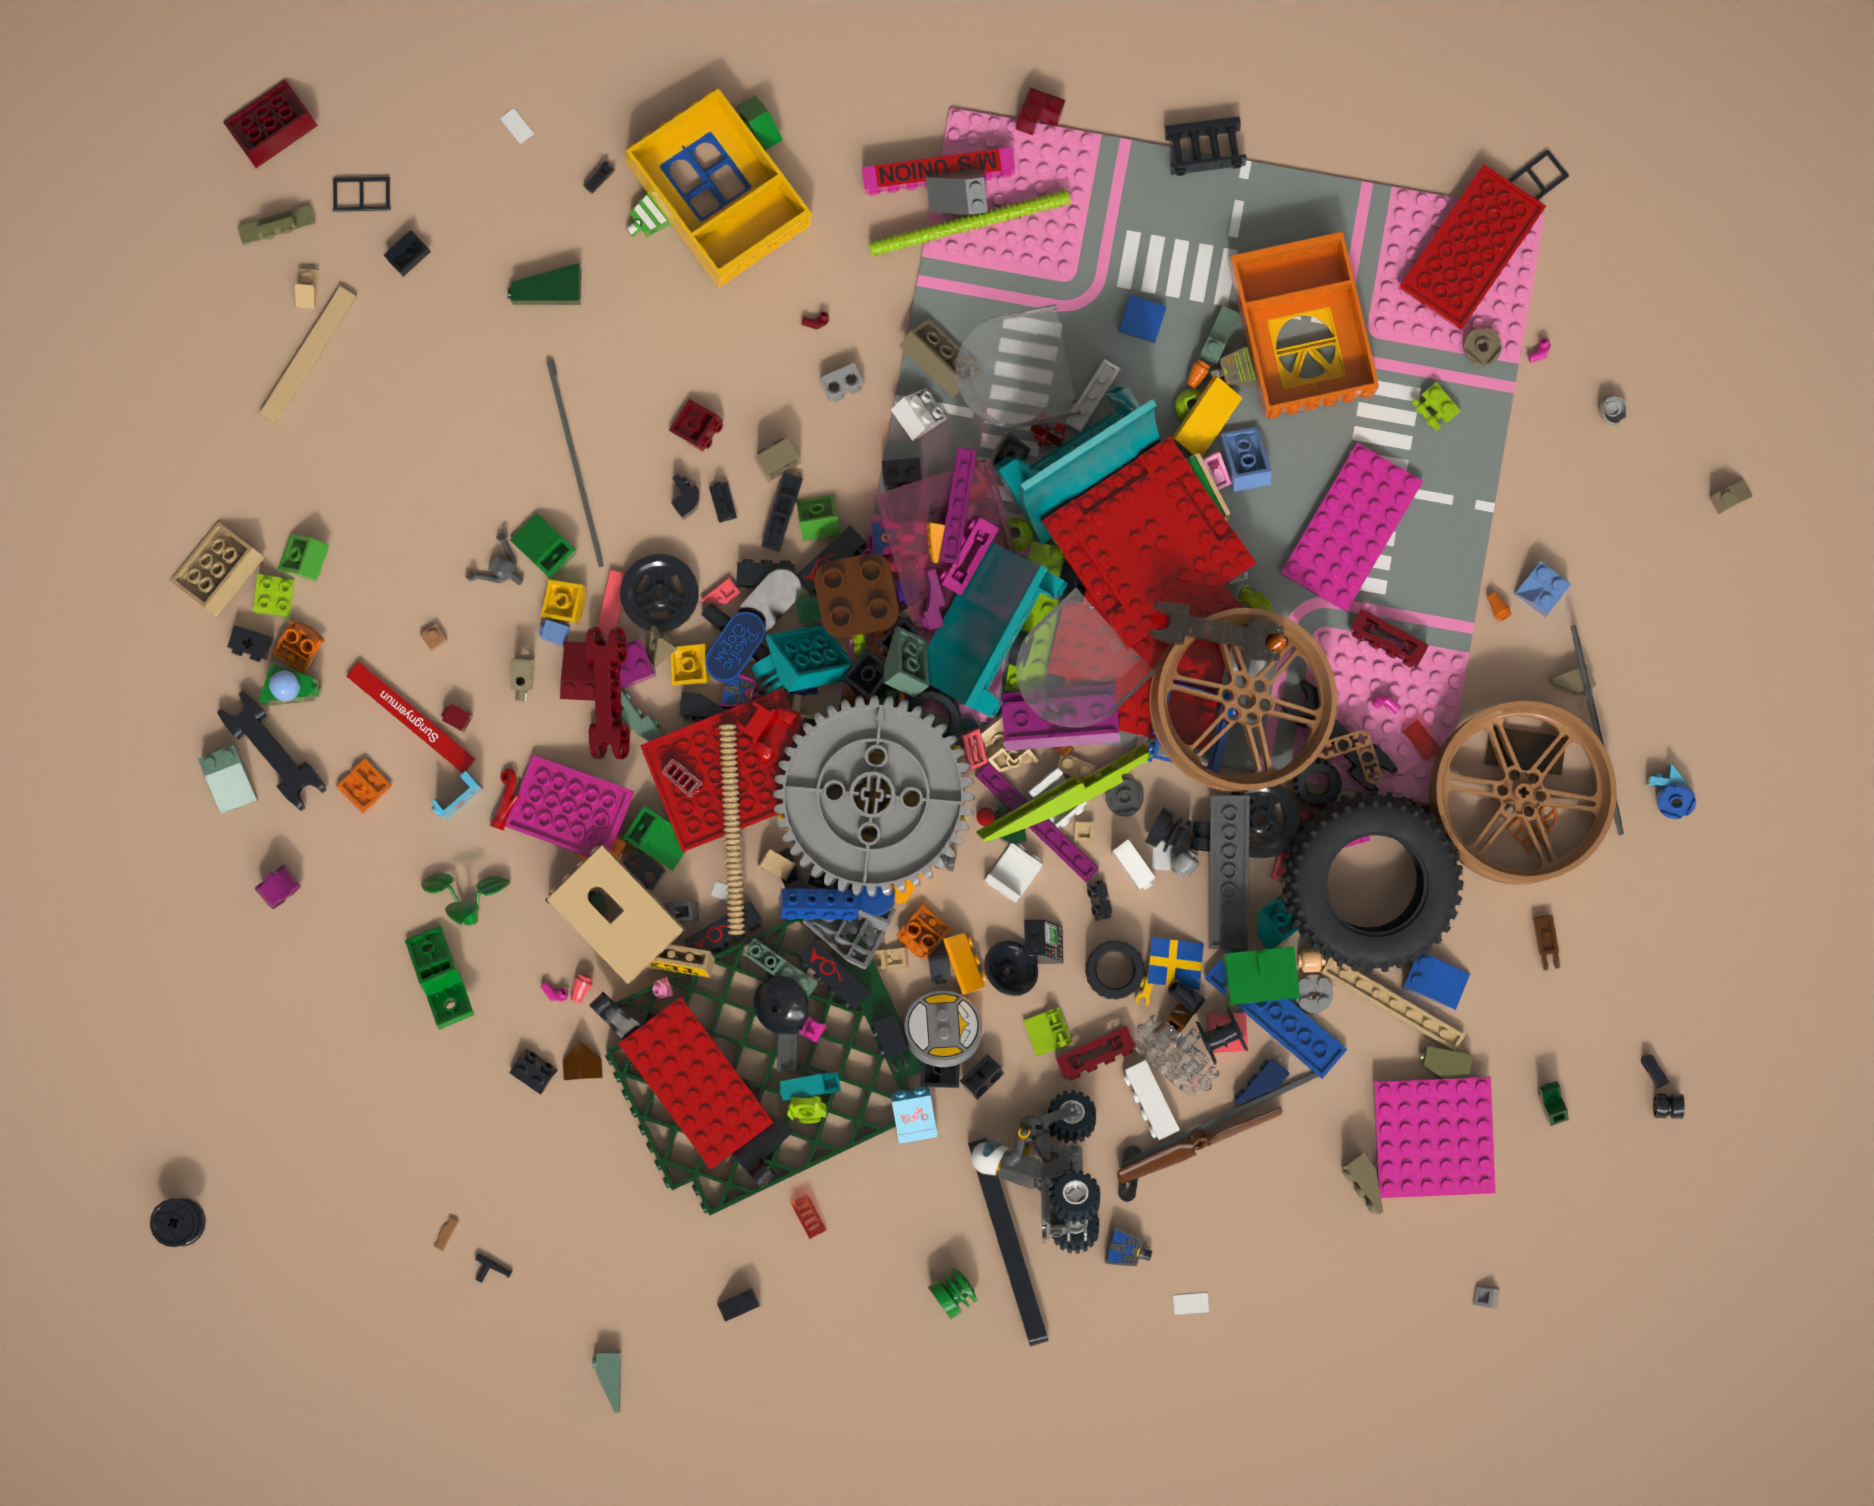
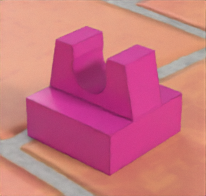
M809 1017L800 1034L817 1043L826 1026Z

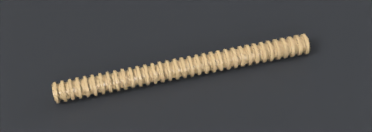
M721 724L719 726V729H721L719 735H721L720 741H722L720 747H722L720 759H722L721 765H723V768H721V771H723L721 783H723L722 789H724V792H722V795H724L722 807H724L723 813H725V816H723V819H725L723 831L726 833L724 834V837H726V840H724L726 852L724 854L727 856L725 858V861H727L725 873H727L726 879H728L726 883L728 886L726 889L728 895L726 897L728 898L727 904H729V907H727V910H729L727 922H729L728 928H730L728 934L739 935L745 933V930H743V927H745L743 921L745 919L742 917L744 915V912H742L744 900H742L743 894H741V891H743V888H741L743 876H741L742 870H740V867H742V864H740L742 852H740L741 846L739 845L741 842L739 839L741 828L739 827L740 821H738L740 818L738 806L740 804L737 802L739 800V797H737V794H739L737 782L739 781L736 779V776H738V773H736L738 761H736L737 755H735V752H737V749H735L737 737H735L736 731H734L736 725Z

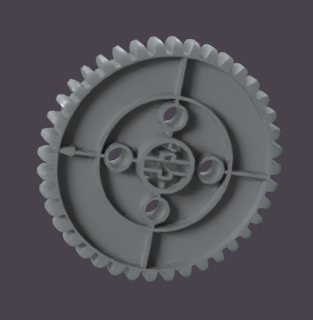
M877 695L871 697L869 705H866L862 696H857L855 707H852L844 699L841 701L842 711L838 712L832 705H829L827 707L829 717L825 719L821 714L816 713L814 714L817 723L815 727L806 722L802 725L806 732L805 737L798 734L792 736L794 742L798 745L796 749L785 747L784 752L791 759L789 762L779 761L778 766L786 771V773L774 778V781L783 785V789L773 792L775 798L783 800L782 804L774 807V812L785 815V818L777 822V827L790 830L782 839L786 843L796 842L790 850L791 855L798 856L804 853L800 861L801 867L806 868L815 864L811 872L814 878H818L826 872L824 877L825 885L831 886L839 879V891L844 892L851 883L854 895L859 896L864 886H867L869 896L875 897L878 887L882 888L886 896H890L892 885L895 884L898 890L904 893L907 888V880H910L914 886L919 887L921 885L920 874L932 879L934 875L931 866L935 865L940 869H944L945 863L941 857L943 855L951 858L956 856L950 845L952 843L957 845L964 843V840L957 835L958 830L968 831L970 829V826L962 821V817L973 815L974 811L964 806L965 802L973 801L975 795L966 792L964 789L972 786L974 780L969 777H963L962 774L968 772L971 766L968 763H958L965 755V751L963 749H951L957 743V738L955 736L943 738L948 727L945 724H941L933 728L936 716L929 714L922 719L923 708L921 706L915 707L910 713L907 700H903L898 708H895V700L892 696L886 698L884 705H881ZM875 750H882L885 753V759L879 765H874L870 761V756ZM874 778H877L876 792L881 794L880 799L875 798L874 814H871L872 800L867 795L868 793L873 794ZM883 780L890 786L891 795H887L883 790ZM867 781V788L863 787L861 793L858 792L862 783ZM833 785H840L843 789L842 796L837 800H831L828 796V791ZM910 792H917L920 795V801L914 807H908L905 804V797ZM857 797H861L865 802L864 812L857 804ZM887 799L890 800L889 805L880 812L881 804H885ZM868 827H875L877 829L878 835L873 842H866L863 839V832Z

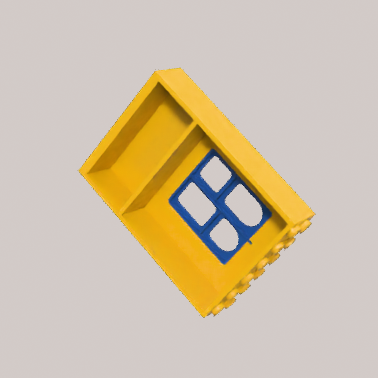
M719 88L715 91L707 92L702 100L692 102L687 110L684 112L679 111L673 116L671 121L661 123L656 131L646 133L641 141L638 143L633 142L626 148V165L667 217L670 224L718 288L811 225L813 215ZM702 143L714 145L722 156L721 159L708 168H703L695 157V149ZM677 160L687 161L702 179L701 184L687 193L682 192L669 173L671 164ZM725 165L731 167L745 186L742 192L730 200L723 196L710 178L711 174ZM708 189L717 199L720 206L705 217H702L691 204V199Z

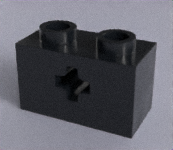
M234 625L227 647L235 655L242 656L244 653L250 655L249 659L260 662L262 659L267 661L274 639L270 636ZM251 642H252V643L254 644V646H253V647L250 646V647L248 648V647L246 646V643H251Z

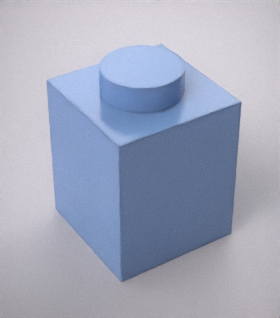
M546 620L545 624L542 623L540 626V638L543 641L564 647V641L567 639L570 628Z

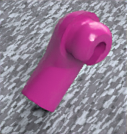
M1547 338L1540 339L1537 351L1527 355L1530 363L1542 360L1548 356L1551 344Z
M1377 695L1372 701V705L1378 709L1385 705L1395 714L1401 710V706L1391 697Z
M548 981L540 986L551 1001L562 1002L568 997L566 989H553Z

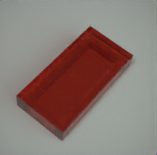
M1418 719L1402 731L1425 761H1428L1442 750Z

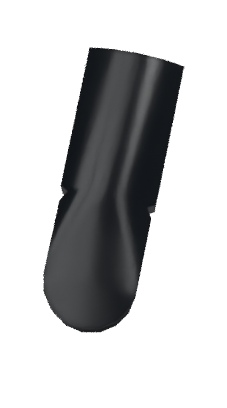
M605 161L583 185L584 188L593 194L615 172V169L609 167L608 162ZM602 171L606 173L604 177L600 175Z
M1643 1056L1641 1064L1648 1072L1657 1089L1668 1084L1669 1080L1659 1067L1654 1056Z

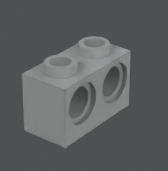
M855 362L820 377V382L829 402L832 400L834 402L840 401L845 398L844 395L848 393L856 394L864 387V382ZM849 376H854L857 381L854 384H849L846 382V379ZM831 384H838L839 389L832 392L829 390Z

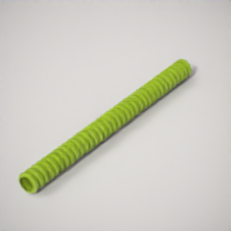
M1063 189L1062 192L1058 190V193L1052 192L1051 195L1047 193L1046 196L1041 195L1039 198L1036 196L1035 199L1029 198L1028 201L1024 199L1023 202L1018 201L1017 204L1013 202L1012 205L1006 204L1005 207L1002 205L1000 208L995 207L994 210L990 208L986 213L966 215V217L961 216L960 219L956 217L953 221L949 219V222L945 220L943 223L938 222L937 225L932 224L930 227L929 225H926V228L922 226L919 230L915 228V231L909 230L907 233L904 231L903 234L898 233L896 236L892 234V237L886 236L885 239L881 237L880 240L875 239L873 242L869 240V249L873 257H876V254L879 256L881 253L887 254L888 251L890 253L893 250L898 251L899 248L903 250L904 247L910 248V245L914 247L916 244L921 245L922 242L927 243L929 240L933 242V239H936V241L939 238L944 239V236L950 237L952 234L956 236V233L961 234L963 231L967 233V230H978L979 227L984 228L986 225L990 227V224L996 225L997 222L1001 224V221L1007 222L1009 219L1012 221L1013 218L1019 219L1020 216L1024 218V215L1030 216L1031 213L1035 215L1036 212L1041 213L1043 210L1046 212L1047 209L1053 210L1054 207L1058 209L1059 206L1064 207L1065 204L1069 206L1071 203L1068 190Z

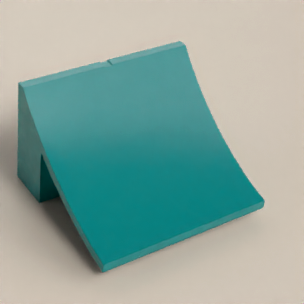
M1119 384L1105 394L1116 413L1112 412L1032 465L1022 459H1013L1008 456L993 466L1039 543L1043 544L1051 539L1041 523L1043 519L1088 492L1161 442L1155 421V407L1157 405L1153 399L1140 406L1130 388Z
M991 542L962 595L957 593L952 601L950 609L942 620L944 626L938 627L928 646L929 684L971 709L974 708L994 719L1003 702L1000 701V697L987 690L1040 593L1052 600H1059L1068 583L1047 572L1048 569L1042 565L1029 561Z

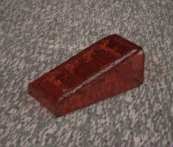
M808 1194L791 1202L809 1239L826 1231ZM808 1202L809 1205L798 1210L799 1206ZM810 1209L812 1210L811 1213L803 1217L801 1216V1214H803L804 1212ZM814 1216L816 1217L815 1220L807 1224L805 1223V1221L809 1220L810 1218ZM819 1223V1225H820L819 1227H817V1228H815V1229L809 1231L808 1228H810V1227L814 1226L815 1224Z

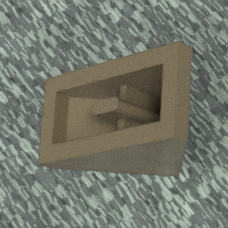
M651 626L647 655L655 667L677 650V647L667 633L656 626Z

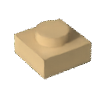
M1075 822L1074 841L1094 842V822Z

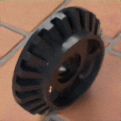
M654 554L641 558L628 569L621 583L620 598L625 613L638 627L651 631V626H656L663 632H669L681 627L695 612L699 600V587L692 570L683 561L670 555ZM648 575L651 578L642 592L639 593L636 589L642 579ZM672 577H678L685 592L678 593L671 580ZM658 588H662L665 591V596L661 599L654 596V592ZM650 611H669V617L653 618L650 617Z
M1279 784L1257 791L1232 792L1230 794L1250 795L1253 803L1249 807V835L1266 838L1265 844L1249 842L1250 858L1266 859L1277 856L1295 840L1293 835L1299 831L1300 811L1296 800L1286 788ZM1273 805H1280L1285 822L1279 823ZM1263 814L1266 817L1265 824H1257L1255 821L1256 815Z

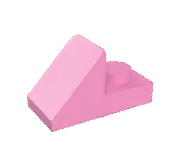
M1219 451L1203 458L1218 490L1231 484Z

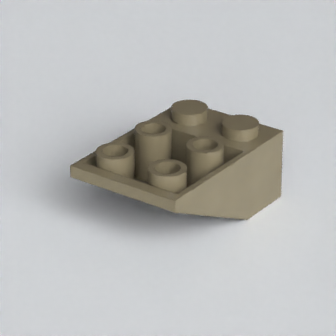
M1359 1153L1342 1166L1344 1169L1342 1174L1348 1181H1352L1355 1184L1353 1189L1358 1196L1366 1199L1365 1205L1369 1211L1381 1214L1383 1213L1376 1168L1365 1153Z

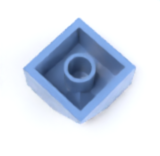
M1540 561L1516 591L1515 595L1546 617L1571 584Z

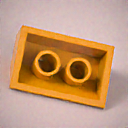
M962 933L943 939L962 995L964 996L983 989V984L987 982L983 972L979 973L977 965H980L977 954H972L970 948L973 947L971 937H966V934Z

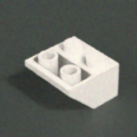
M927 388L902 398L891 409L912 440L925 435L947 419L943 410Z

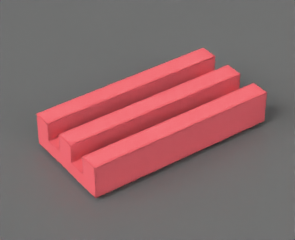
M975 727L972 731L968 730L967 733H961L963 750L965 751L966 762L971 766L970 770L986 764L987 759L980 729ZM974 735H975V739H976V743H977V748H978V752H979V756H980V761H978L977 749H976V746H975V743H974V739H973V736H974Z

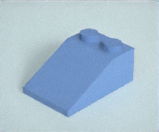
M1258 426L1221 433L1233 491L1271 485L1272 471Z

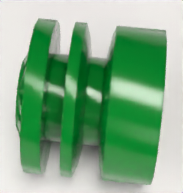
M955 1267L951 1269L955 1276L954 1279H951L947 1273L945 1274L948 1282L946 1285L940 1280H936L928 1286L951 1320L961 1313L958 1305L960 1302L966 1307H970L966 1300L968 1296L974 1303L978 1301L974 1288Z

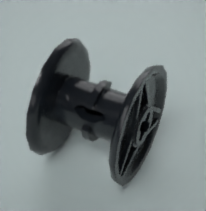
M1229 1007L1227 1008V1013L1231 1022L1220 1027L1216 1025V1028L1204 1033L1200 1022L1195 1021L1202 1036V1041L1214 1065L1217 1064V1060L1213 1050L1222 1046L1226 1048L1228 1047L1227 1044L1239 1039L1243 1049L1248 1051L1239 1025L1235 1021Z
M171 1198L162 1201L154 1208L150 1216L152 1235L159 1243L167 1247H185L194 1244L205 1230L206 1218L204 1212L196 1202L190 1199Z

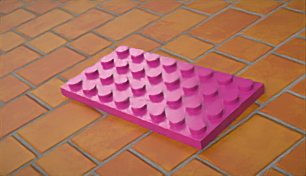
M1357 443L1280 574L1347 612L1423 481Z

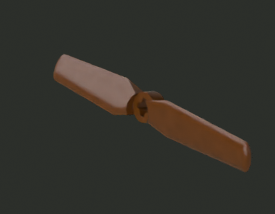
M1282 1108L1274 1109L1208 1136L1205 1131H1196L1186 1141L1177 1143L1117 1171L1118 1180L1124 1184L1196 1156L1195 1150H1201L1207 1145L1211 1146L1282 1115L1283 1110Z

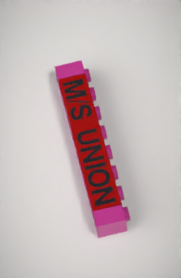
M1012 147L862 167L865 194L875 196L884 191L896 193L899 192V189L912 191L921 186L927 188L926 175L982 168L984 180H991L995 176L1007 178L1015 174Z

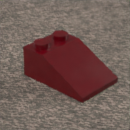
M564 641L560 699L595 701L594 663H589L586 659V642Z

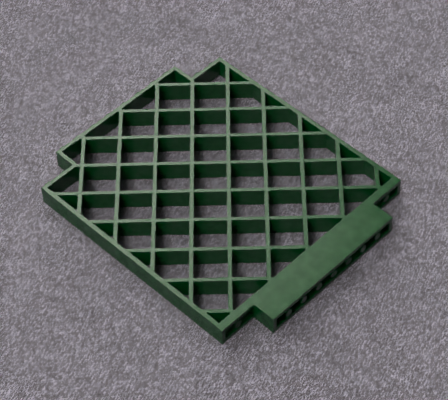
M804 919L788 920L714 955L715 965L731 970L721 998L694 989L699 977L697 975H693L689 987L674 982L688 975L686 973L678 972L668 977L670 985L688 991L684 1000L687 1005L690 1002L692 993L720 1002L710 1030H705L711 1038L716 1036L740 1045L733 1064L735 1070H737L745 1047L772 1056L762 1085L741 1078L744 1083L761 1088L757 1098L759 1103H761L765 1090L780 1095V1091L767 1087L777 1058L778 1042L774 1053L747 1044L746 1042L756 1017L754 1008L750 1009L728 1001L726 998L736 972L763 982L770 978L771 974L769 972H766L765 977L738 968L744 948L753 939H756L768 948L774 949L777 955L779 952L799 958L800 954L781 948V944L788 926L797 922L804 924ZM781 930L776 945L761 940ZM857 930L854 937H850L849 934L846 935L851 943L854 942L859 931ZM816 934L814 939L818 942L820 937ZM861 937L858 945L867 950ZM834 950L839 963L871 993L860 1005L862 1011L852 1008L848 1010L844 1005L833 1002L834 995L832 993L828 1000L813 994L809 996L811 999L827 1004L820 1022L823 1025L831 1006L859 1015L849 1043L824 1034L820 1037L847 1047L838 1072L839 1081L868 1090L859 1118L857 1119L831 1110L836 1092L831 1093L826 1106V1117H822L815 1140L790 1131L791 1136L813 1143L806 1165L794 1169L777 1163L776 1159L782 1145L781 1143L775 1149L772 1159L765 1158L764 1161L770 1164L769 1167L772 1170L776 1166L788 1170L790 1173L769 1183L767 1182L762 1188L758 1187L751 1190L732 1183L739 1165L736 1159L728 1181L701 1172L704 1162L701 1156L696 1170L670 1161L669 1157L678 1132L683 1133L677 1123L673 1126L648 1117L656 1096L653 1090L644 1114H641L625 1077L645 1084L647 1082L643 1078L628 1073L632 1063L629 1058L626 1061L623 1072L621 1071L613 1054L614 1051L621 1049L619 1044L606 1050L608 1053L605 1055L606 1060L616 1070L613 1073L617 1083L621 1082L624 1087L621 1090L625 1100H630L632 1104L630 1111L634 1118L638 1117L640 1125H638L642 1136L646 1135L649 1141L646 1145L650 1153L654 1152L657 1158L654 1162L659 1171L662 1170L665 1175L662 1179L667 1189L671 1188L673 1191L693 1181L694 1185H692L696 1196L700 1195L703 1201L700 1203L703 1212L711 1216L896 1127L895 1118L892 1124L884 1128L862 1121L872 1092L891 1099V1094L874 1089L883 1060H886L899 1089L909 1091L904 1080L921 1072V1061L908 1048L909 1051L905 1052L904 1055L909 1067L905 1069L901 1056L897 1055L893 1057V1060L898 1067V1072L894 1073L886 1056L882 1057L880 1054L853 1045L864 1016L870 1028L874 1027L873 1022L894 1014L905 1040L904 1025L873 960H871L866 969H862L846 961ZM738 951L733 966L717 961ZM804 968L803 973L807 974L808 970ZM653 985L615 1002L618 1007L626 1004L645 1011L640 1023L641 1025L647 1022L649 1013L654 1015L660 1013L651 1009L656 997L653 993ZM651 992L646 1007L631 1002ZM724 1004L752 1013L742 1041L715 1032ZM876 1038V1041H877L878 1045L880 1046V1045H881L880 1040H879V1038ZM813 1042L806 1064L797 1061V1066L804 1068L801 1077H806L808 1069L820 1074L829 1073L810 1066L818 1042ZM851 1049L879 1058L869 1087L842 1077ZM829 1113L856 1122L850 1143L840 1149L819 1141ZM788 1114L784 1123L786 1128H788L791 1120ZM646 1120L674 1130L664 1159H662L647 1127ZM861 1124L877 1130L855 1141ZM817 1145L833 1150V1152L812 1162ZM665 1164L694 1173V1176L674 1184ZM699 1175L726 1185L719 1207L711 1208L698 1181ZM730 1187L747 1192L725 1203Z

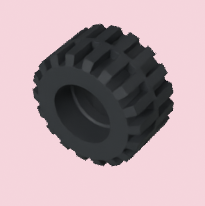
M1315 759L1304 771L1293 778L1292 785L1296 796L1305 805L1313 808H1322L1326 806L1328 801H1335L1338 794L1341 792L1342 782L1341 775L1335 766L1326 760ZM1313 772H1321L1328 778V788L1322 794H1312L1306 788V779Z

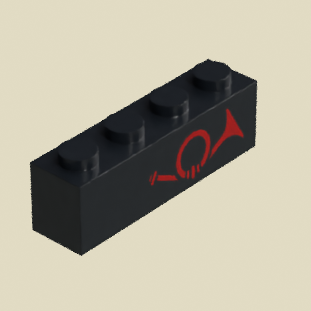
M851 525L797 574L802 588L810 596L813 593L817 595L814 577L821 565L830 561L853 557L855 554L859 556L866 549L864 547L866 541Z
M750 900L742 905L744 906V909H742L744 915L742 917L745 919L743 921V924H745L743 930L745 932L757 930L761 927L760 923L763 922ZM725 915L684 941L689 948L710 952L717 949L720 952L728 947V942L733 939L736 942L745 935L744 933L739 935L728 934V931H730V928H728L729 922H727L729 916Z
M815 939L799 955L801 959L799 963L806 970L811 968L815 972L813 976L820 983L826 982L829 985L827 990L835 997L839 995L843 999L841 1003L848 1010L851 1008L856 1010L871 994Z

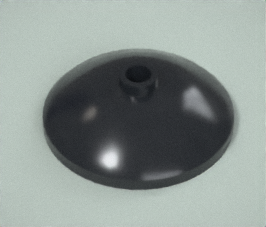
M1001 941L988 950L984 960V970L989 982L996 990L1008 996H1021L1028 993L1035 986L1038 979L1037 964H1025V950L1022 944L1014 941Z
M785 976L771 977L760 984L754 996V1010L758 1020L765 1028L774 1033H791L800 1028L807 1018L809 1010L807 995L803 988L791 978ZM774 1005L778 1007L777 1011L774 1009Z

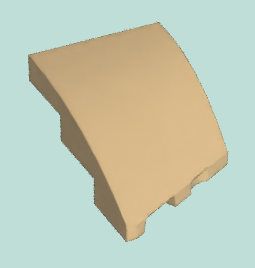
M1002 714L980 730L987 760L998 772L1007 771L1010 768H1018L1022 764L1037 763L1039 761L1031 749L1005 751Z

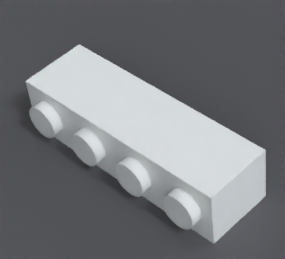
M1146 1060L1124 1070L1125 1075H1123L1127 1086L1131 1085L1134 1090L1131 1093L1136 1103H1140L1142 1107L1140 1113L1144 1121L1148 1120L1151 1125L1148 1128L1151 1136L1161 1140L1179 1131L1180 1129Z

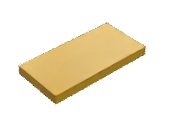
M1214 376L1172 439L1192 456L1200 453L1201 457H1203L1242 400V397L1218 376Z

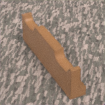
M449 1217V1222L443 1226L438 1236L439 1241L434 1247L444 1251L459 1221Z

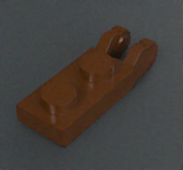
M1553 915L1532 918L1543 971L1548 970L1549 967L1546 957L1548 954H1553L1555 969L1560 968L1559 947Z

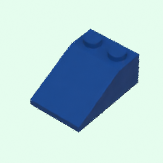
M1421 953L1417 957L1418 961L1411 964L1402 988L1456 1010L1470 974L1435 957Z

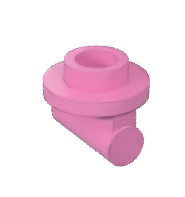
M668 977L654 982L653 993L659 999L674 995Z

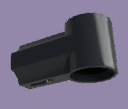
M1178 979L1171 982L1168 986L1167 993L1194 1015L1206 1000Z

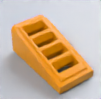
M927 521L929 558L933 563H937L945 526L942 523Z

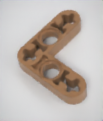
M1364 730L1328 740L1325 748L1332 747L1331 743L1334 742V749L1337 753L1334 754V750L1327 752V756L1324 753L1318 755V758L1327 760L1356 751L1365 781L1370 785H1376L1382 779V771L1371 737ZM1359 734L1362 737H1366L1364 744L1356 742L1354 743L1355 747L1352 748V742L1349 737L1352 736V740L1359 738ZM1340 740H1346L1348 742V748L1346 750H1340L1338 748V742ZM1369 752L1372 754L1373 759L1370 763H1365L1362 760L1363 753ZM1374 763L1376 767L1372 768L1373 772L1378 773L1376 781L1368 778L1371 774L1370 769L1365 770V767L1371 766Z

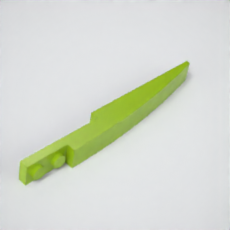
M1143 743L1082 779H1079L1076 775L1072 776L976 831L977 835L983 842H988L1045 821L1124 782L1121 775L1129 773L1133 768L1148 761L1150 754L1148 753V747Z

